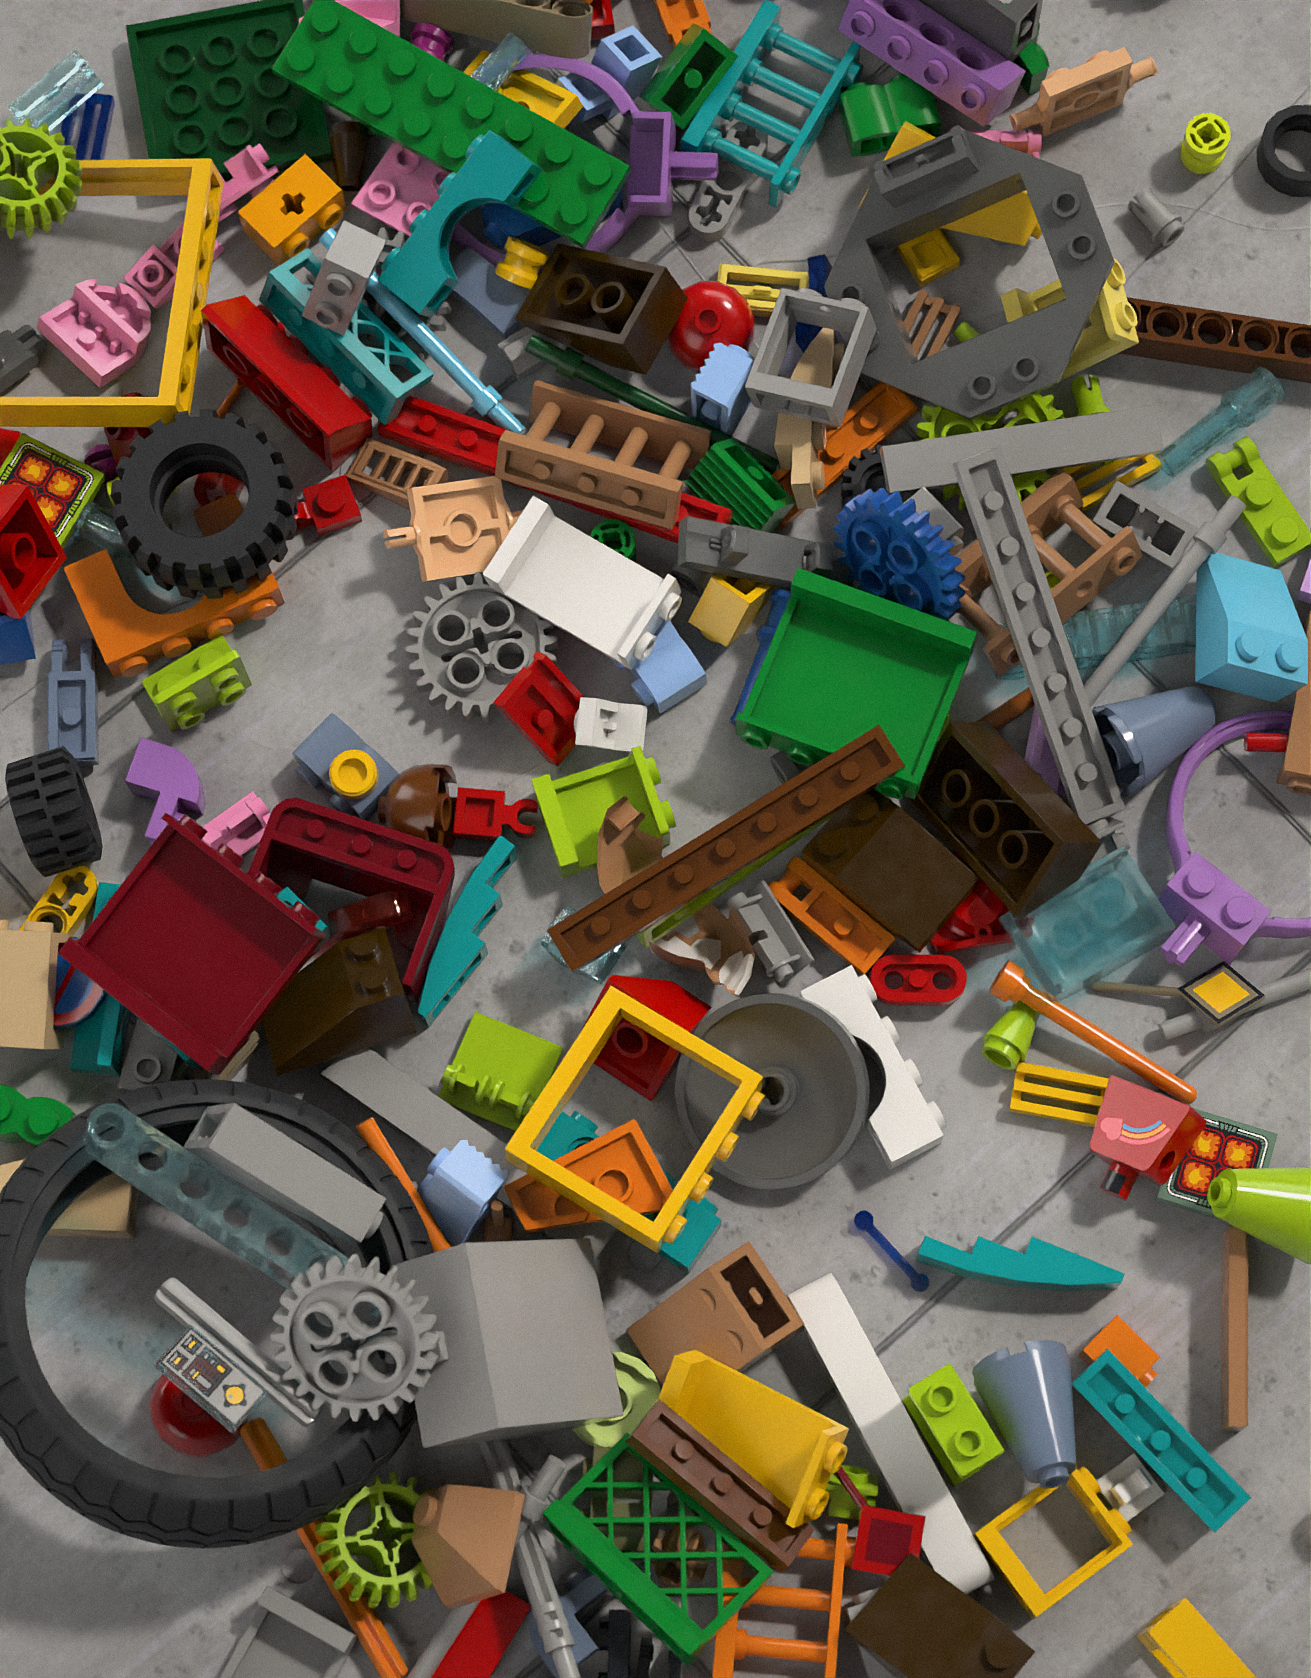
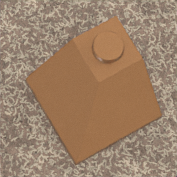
M446 1484L422 1493V1497L418 1500L413 1513V1521L416 1525L412 1543L445 1607L455 1609L505 1593L525 1494L518 1491Z

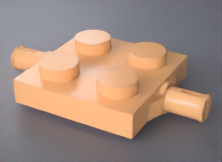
M1125 47L1111 53L1107 50L1098 52L1091 56L1085 64L1073 69H1057L1041 82L1038 101L1032 107L1015 114H1010L1011 125L1016 133L1035 125L1043 138L1123 104L1125 93L1135 83L1157 75L1156 64L1151 57H1147V59L1132 65L1133 62Z
M495 476L413 487L407 489L411 512L409 527L385 529L383 539L397 536L402 538L388 540L384 544L387 549L413 545L418 555L422 582L472 575L476 572L483 573L523 510L511 512L504 499L501 479L495 478Z

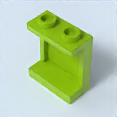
M641 746L631 748L632 754L628 757L553 781L550 774L531 779L533 792L562 879L597 868L598 834L606 811L623 796L628 798L629 803L634 809L646 815L637 828L650 836L662 839L663 846L670 844L669 829L676 827L674 815L668 800L659 801L654 785L661 784L659 771L653 756L649 758L644 757Z
M951 1363L912 1385L908 1390L909 1395L901 1400L907 1413L953 1487L994 1463L1005 1451Z

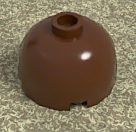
M424 764L412 766L402 771L390 784L387 796L380 797L378 804L380 824H386L388 828L439 844L446 849H453L456 841L453 829L457 797L449 796L448 783L457 784V780L452 767L443 764Z

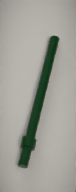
M532 334L525 348L526 352L557 367L555 372L570 380H573L575 376L639 410L711 430L709 446L734 438L584 361L583 354L569 347L563 350ZM739 440V444L744 446L745 450L758 460V464L763 465L764 469L772 475L779 461Z

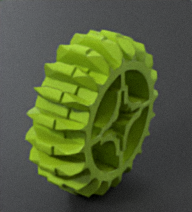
M7 117L4 127L0 128V228H7V235L10 239L16 234V230H24L26 236L31 239L34 235V228L39 227L46 234H49L52 229V221L63 225L67 219V212H74L77 206V197L82 192V181L80 180L82 167L79 161L76 160V152L73 149V145H65V138L61 132L49 136V127L46 122L35 129L31 128V122L28 117L23 121L22 126H14L11 119ZM55 177L56 181L53 186L40 196L38 189L46 186V181Z
M397 1471L389 1472L385 1484H382L378 1473L367 1484V1487L365 1486L343 1505L324 1516L330 1522L318 1523L315 1529L316 1534L330 1539L319 1543L315 1548L318 1555L332 1556L321 1567L322 1572L329 1574L338 1570L341 1575L336 1579L333 1587L336 1590H340L347 1582L353 1585L354 1588L349 1595V1600L353 1602L360 1598L363 1591L368 1592V1606L370 1608H376L379 1605L382 1594H385L388 1606L395 1608L400 1602V1591L405 1599L413 1602L419 1596L416 1585L426 1591L433 1586L420 1557L415 1568L397 1576L396 1566L399 1563V1549L409 1547L412 1544L415 1523H403L397 1520L391 1512L390 1504H385V1502L399 1506L413 1518L415 1506L422 1497V1493L432 1490L427 1488L418 1496L412 1491L417 1484V1479L412 1476L403 1487L399 1486ZM369 1503L371 1512L367 1516L368 1528L357 1531L353 1536L345 1537L344 1531L348 1515L357 1507ZM379 1529H382L384 1537H393L394 1539L387 1549H384L382 1541L369 1539L373 1538ZM349 1552H351L352 1556L364 1555L369 1557L375 1564L377 1574H381V1577L370 1574L359 1567Z

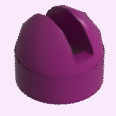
M96 444L89 448L85 455L84 464L104 473L105 481L103 484H107V482L118 477L115 470L117 466L113 458L101 459L92 463L93 460L112 455L109 445Z

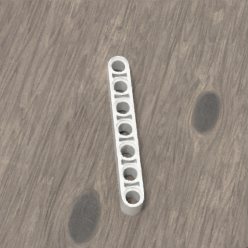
M828 1273L786 1295L804 1322L803 1331L898 1510L926 1516L920 1551L927 1565L965 1594L993 1581L994 1576L989 1564L832 1273Z

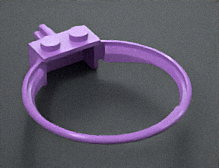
M544 53L526 54L499 61L472 77L486 84L494 78L515 70L537 67L560 69L579 75L599 87L613 101L623 117L632 115L634 124H631L629 165L632 172L628 177L626 211L624 213L617 208L602 228L592 236L585 248L587 250L606 253L617 244L632 224L642 215L672 216L674 179L717 181L719 170L718 153L675 152L676 124L672 113L640 111L630 95L617 80L604 70L586 61L576 58H561ZM458 222L451 238L463 250L468 246L495 267L498 262L505 259L506 254L484 245ZM545 265L541 266L538 276L542 272Z
M1255 711L1220 723L1210 729L1191 746L1176 770L1170 787L1165 813V834L1175 875L1165 886L1154 904L1155 907L1178 924V927L1159 948V951L1166 955L1164 959L1171 965L1176 963L1179 967H1182L1201 944L1205 945L1230 965L1253 938L1293 939L1311 936V917L1281 918L1273 916L1268 918L1272 912L1196 851L1191 855L1183 818L1184 801L1190 780L1201 762L1214 749L1246 732L1261 730L1289 731L1292 711Z

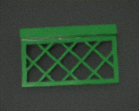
M627 1432L560 1500L556 1499L542 1513V1526L685 1665L689 1666L702 1653L704 1646L773 1576L774 1571L723 1523L625 1441L630 1436ZM626 1451L630 1452L642 1464L643 1482H613V1464ZM607 1471V1482H596ZM648 1471L660 1482H649ZM607 1491L608 1517L586 1518L573 1504L585 1492ZM613 1491H643V1517H613ZM649 1491H670L679 1499V1517H649ZM685 1506L696 1516L685 1517ZM644 1526V1553H622L614 1545V1527ZM649 1526H679L680 1552H650ZM685 1526H707L715 1534L716 1552H686ZM597 1527H608V1538ZM722 1541L733 1552H722ZM680 1561L681 1588H659L650 1580V1562ZM686 1561H716L717 1588H687ZM722 1561H744L757 1575L745 1587L723 1588ZM633 1562H644V1573ZM736 1596L723 1609V1597ZM669 1597H681V1609ZM687 1597H717V1616L704 1630L687 1615Z

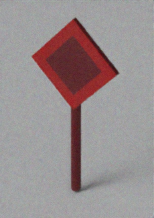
M840 1466L834 1474L861 1511L852 1569L891 1576L910 1553L919 1559L926 1516L869 1506Z

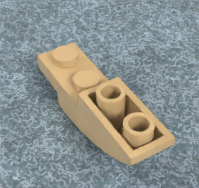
M823 328L817 334L798 361L790 379L832 389L846 351L845 344L838 343L835 330ZM779 413L776 423L774 447L780 469L791 470V486L797 508H816L817 490L824 489L825 487L823 461H818V450L826 449V429L837 428V426Z

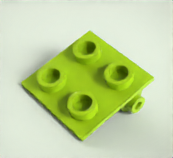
M475 1011L452 1065L448 1064L443 1073L441 1082L444 1084L438 1097L451 1106L516 1132L552 1077L564 1047Z

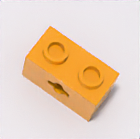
M304 154L240 209L238 215L243 231L279 266L307 249L310 240L323 229L329 230L341 220L346 206L342 189Z

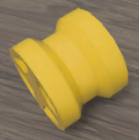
M508 237L505 244L507 254L503 261L498 262L495 273L514 284L532 289L539 277V270L541 266L547 263L550 253L525 240Z

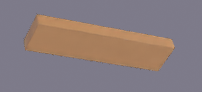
M1228 1227L1222 1234L1221 1431L1240 1432L1248 1426V1233L1236 1227Z

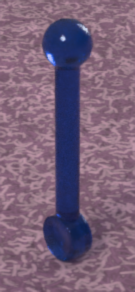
M858 1212L854 1218L855 1227L859 1231H867L911 1279L910 1284L913 1290L917 1292L926 1291L930 1285L928 1276L923 1273H917L874 1226V1219L870 1212Z

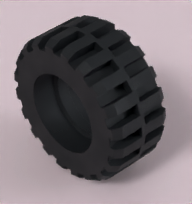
M201 409L200 417H190L187 410L175 413L176 421L164 425L160 419L149 426L152 434L146 439L138 435L131 442L129 448L132 456L130 458L125 456L120 458L115 469L120 480H115L111 485L110 496L115 505L111 509L113 519L129 555L132 556L136 566L145 576L152 575L156 585L167 591L172 590L176 586L180 595L195 599L198 591H205L208 599L223 598L222 590L233 587L236 594L248 590L249 587L246 581L255 576L259 581H263L272 573L269 563L272 560L282 562L288 552L285 540L294 539L297 528L294 515L298 513L297 497L281 451L275 442L268 441L265 431L256 424H250L246 428L243 418L230 412L226 414L225 419H220L216 410ZM217 472L233 476L245 484L249 496L242 514L231 526L217 534L206 537L184 536L167 528L163 521V508L169 495L180 483L192 476Z

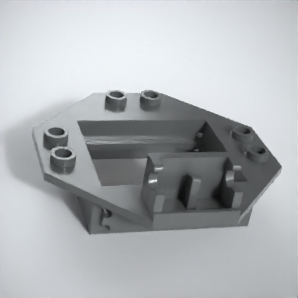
M958 125L951 128V132L885 161L881 159L873 163L876 170L874 178L824 288L830 299L841 301L842 298H852L862 302L870 309L877 329L860 374L973 420L1059 384L1083 330L1092 326L1089 317L1115 261L1082 175L964 130ZM1026 190L1066 299L918 361L880 253ZM840 331L847 348L852 334Z

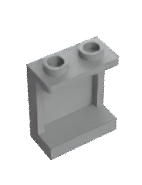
M266 1586L257 1602L260 1607L220 1678H337L358 1637L356 1634L276 1589Z

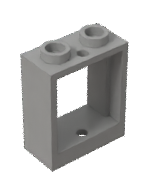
M781 288L745 384V389L753 406L841 427L877 329L869 307L852 298H842L841 301L826 298L818 292L807 288H800L798 291ZM797 322L852 334L832 389L777 376Z

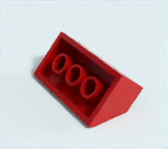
M243 295L207 304L201 309L207 349L332 472L361 448L367 438L371 439L373 437L372 413L367 405L357 396L350 398L339 388L341 384L336 375L325 365L319 368L308 357L309 352L295 335L291 334L287 337L277 327L278 322L274 315L263 304L255 306Z

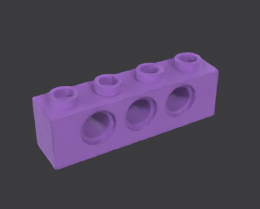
M849 0L838 27V31L983 127L1010 106L1026 72L918 0Z

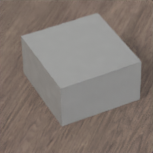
M590 1238L463 1243L391 1266V1268L394 1266L398 1267V1275L395 1281L400 1285L411 1279L415 1281L414 1287L409 1293L412 1298L428 1297L429 1300L420 1310L421 1314H432L437 1317L433 1326L426 1332L440 1336V1341L436 1347L429 1350L438 1356V1360L432 1369H427L431 1377L424 1387H418L419 1392L414 1398L423 1448L551 1435L624 1416Z

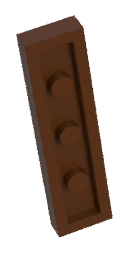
M660 1399L652 1405L625 1441L781 1573L791 1565L815 1530L808 1523L795 1528L785 1524L791 1509Z

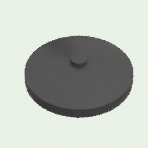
M765 993L739 998L725 1004L710 1014L696 1028L693 1035L763 1076L760 1093L765 1095V1098L758 1107L757 1114L751 1121L746 1118L742 1119L734 1132L740 1136L736 1147L726 1162L717 1159L712 1169L727 1179L748 1187L784 1189L802 1185L822 1176L834 1168L849 1153L865 1124L869 1106L870 1085L867 1067L861 1050L854 1037L837 1017L820 1005L805 998L789 994ZM682 1053L675 1077L676 1110L683 1132L697 1153L737 1091L738 1086Z

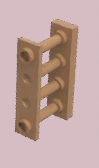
M535 380L532 388L529 422L533 423L526 436L508 430L503 432L498 444L495 478L672 530L678 519L683 482L677 480L683 467L694 470L700 463V460L705 457V453L708 452L711 430ZM551 429L577 436L570 448L545 441ZM595 441L621 449L614 461L590 455L589 452ZM639 454L664 461L665 463L659 474L633 467Z
M1061 468L1021 502V506L1040 562L1060 580L1050 591L1063 625L1119 576H1123L1131 571L1143 555L1133 530L1128 526L1111 538L1079 510L1084 503L1074 479ZM1061 523H1066L1096 550L1094 554L1077 568L1073 567L1043 540ZM977 539L957 556L962 560V563L955 567V570L966 576V579L959 584L966 591V594L959 599L962 606L954 613L958 612L989 641L982 648L994 672L1001 677L1010 668L1021 664L1008 626L1003 629L972 600L985 587L993 583Z

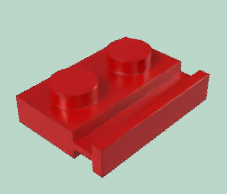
M536 652L532 656L535 660L528 668L523 667L493 703L548 763L559 766L576 746L574 717L579 709L580 697L584 696L547 655Z

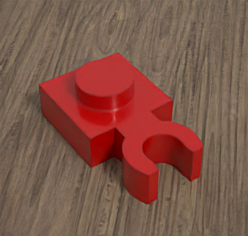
M458 787L453 829L454 838L496 841L499 835L502 836V829H511L516 836L521 838L535 837V826L522 825L518 821V817L524 812L538 813V803L531 799H521L513 805H505V791Z

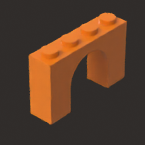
M234 492L192 512L203 537L217 534L231 526L240 517L243 508ZM107 549L63 567L113 678L121 675L123 677H132L140 674L148 668V663L164 656L166 658L178 657L189 651L192 647L191 644L207 637L214 639L221 634L225 636L233 631L234 625L250 618L252 620L264 619L272 615L277 610V606L285 603L275 577L271 573L263 581H259L256 576L246 581L249 589L236 594L233 587L222 590L223 598L208 599L205 594L198 603L187 610L174 614H158L141 608L131 600Z

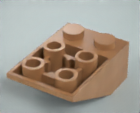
M748 1241L704 1270L628 1327L626 1331L663 1386L675 1355L697 1350L741 1373L803 1332L805 1324L750 1241Z

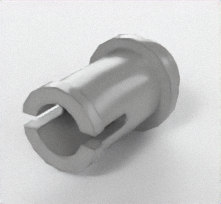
M1144 188L1133 197L1138 203L1134 201L1129 202L1127 208L1149 229L1154 243L1161 242L1163 246H1168L1183 233L1182 217L1179 214L1173 215L1153 194L1150 188Z

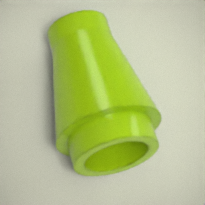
M1020 1000L1016 1004L1013 1003L983 1036L984 1045L981 1052L984 1057L996 1066L1007 1070H1014L1019 1062H1025L1034 1030L1041 1014Z

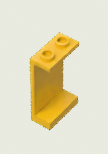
M697 1350L675 1355L658 1400L663 1401L791 1510L785 1524L795 1528L819 1518L829 1499V1492L825 1489L830 1476L838 1471L845 1459L847 1446L843 1445L849 1428Z

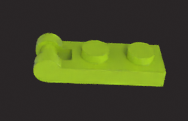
M1245 436L1234 442L1233 449L1222 454L1218 451L1206 458V466L1226 498L1229 499L1233 495L1246 505V508L1239 517L1274 569L1311 548V531L1260 458L1259 451L1251 438ZM1242 465L1249 475L1237 480L1232 470Z

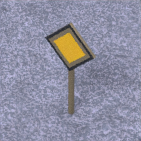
M1225 961L1181 987L1093 981L1090 984V988L1095 991L1183 997L1217 1027H1220L1265 999V995Z

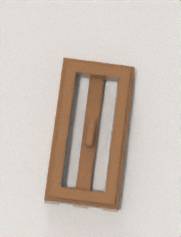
M920 289L904 319L909 335L923 307L929 309L912 343L916 357L938 315L941 314L946 317L926 356L927 358L942 351L961 313V307L954 303L952 306L945 304V299L938 296L934 299L928 296L927 291Z

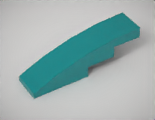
M499 835L470 876L446 921L430 962L418 1009L420 1020L427 1027L433 1024L488 955L486 943L478 938V936L502 908L501 895L493 888L517 859L515 846L501 835Z
M925 1236L915 1260L966 1278L1015 1288L1065 1292L1117 1289L1125 1274L1033 1236L1030 1238L1024 1254L978 1236L971 1254Z

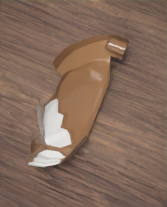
M623 796L607 809L598 834L597 869L599 884L604 894L663 859V840L650 836L637 828L646 815L634 809L626 796ZM712 903L695 913L693 918L699 932L689 938L674 930L668 937L664 935L655 943L649 941V949L654 955L678 968H690L698 972H706L713 985H723L727 992L734 995H739L750 979L754 958L756 957L755 951L732 905L730 906L731 916L729 915L728 919Z

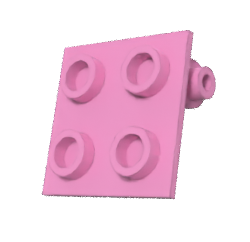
M393 142L352 201L351 206L398 232L402 231L404 235L410 237L412 233L409 232V228L412 222L423 210L429 211L440 197L437 195L439 186L450 173Z

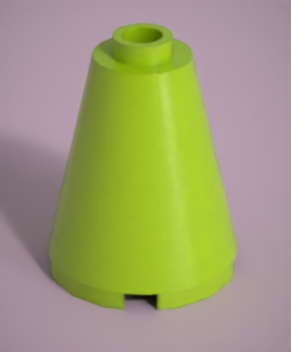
M1311 1167L1225 1169L1218 1177L1211 1181L1207 1199L1213 1214L1217 1218L1304 1263L1311 1264Z

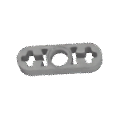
M743 122L735 123L730 128L725 139L740 146V141H746L748 136L754 137L755 146L750 145L747 150L765 158L768 149L767 134ZM719 156L718 175L728 171L734 172L740 177L741 183L736 189L729 191L719 188L715 180H704L689 208V228L697 239L704 242L717 241L727 233L756 176L755 173ZM713 199L719 202L717 222L711 221L708 226L702 225L700 215L707 216L713 207Z

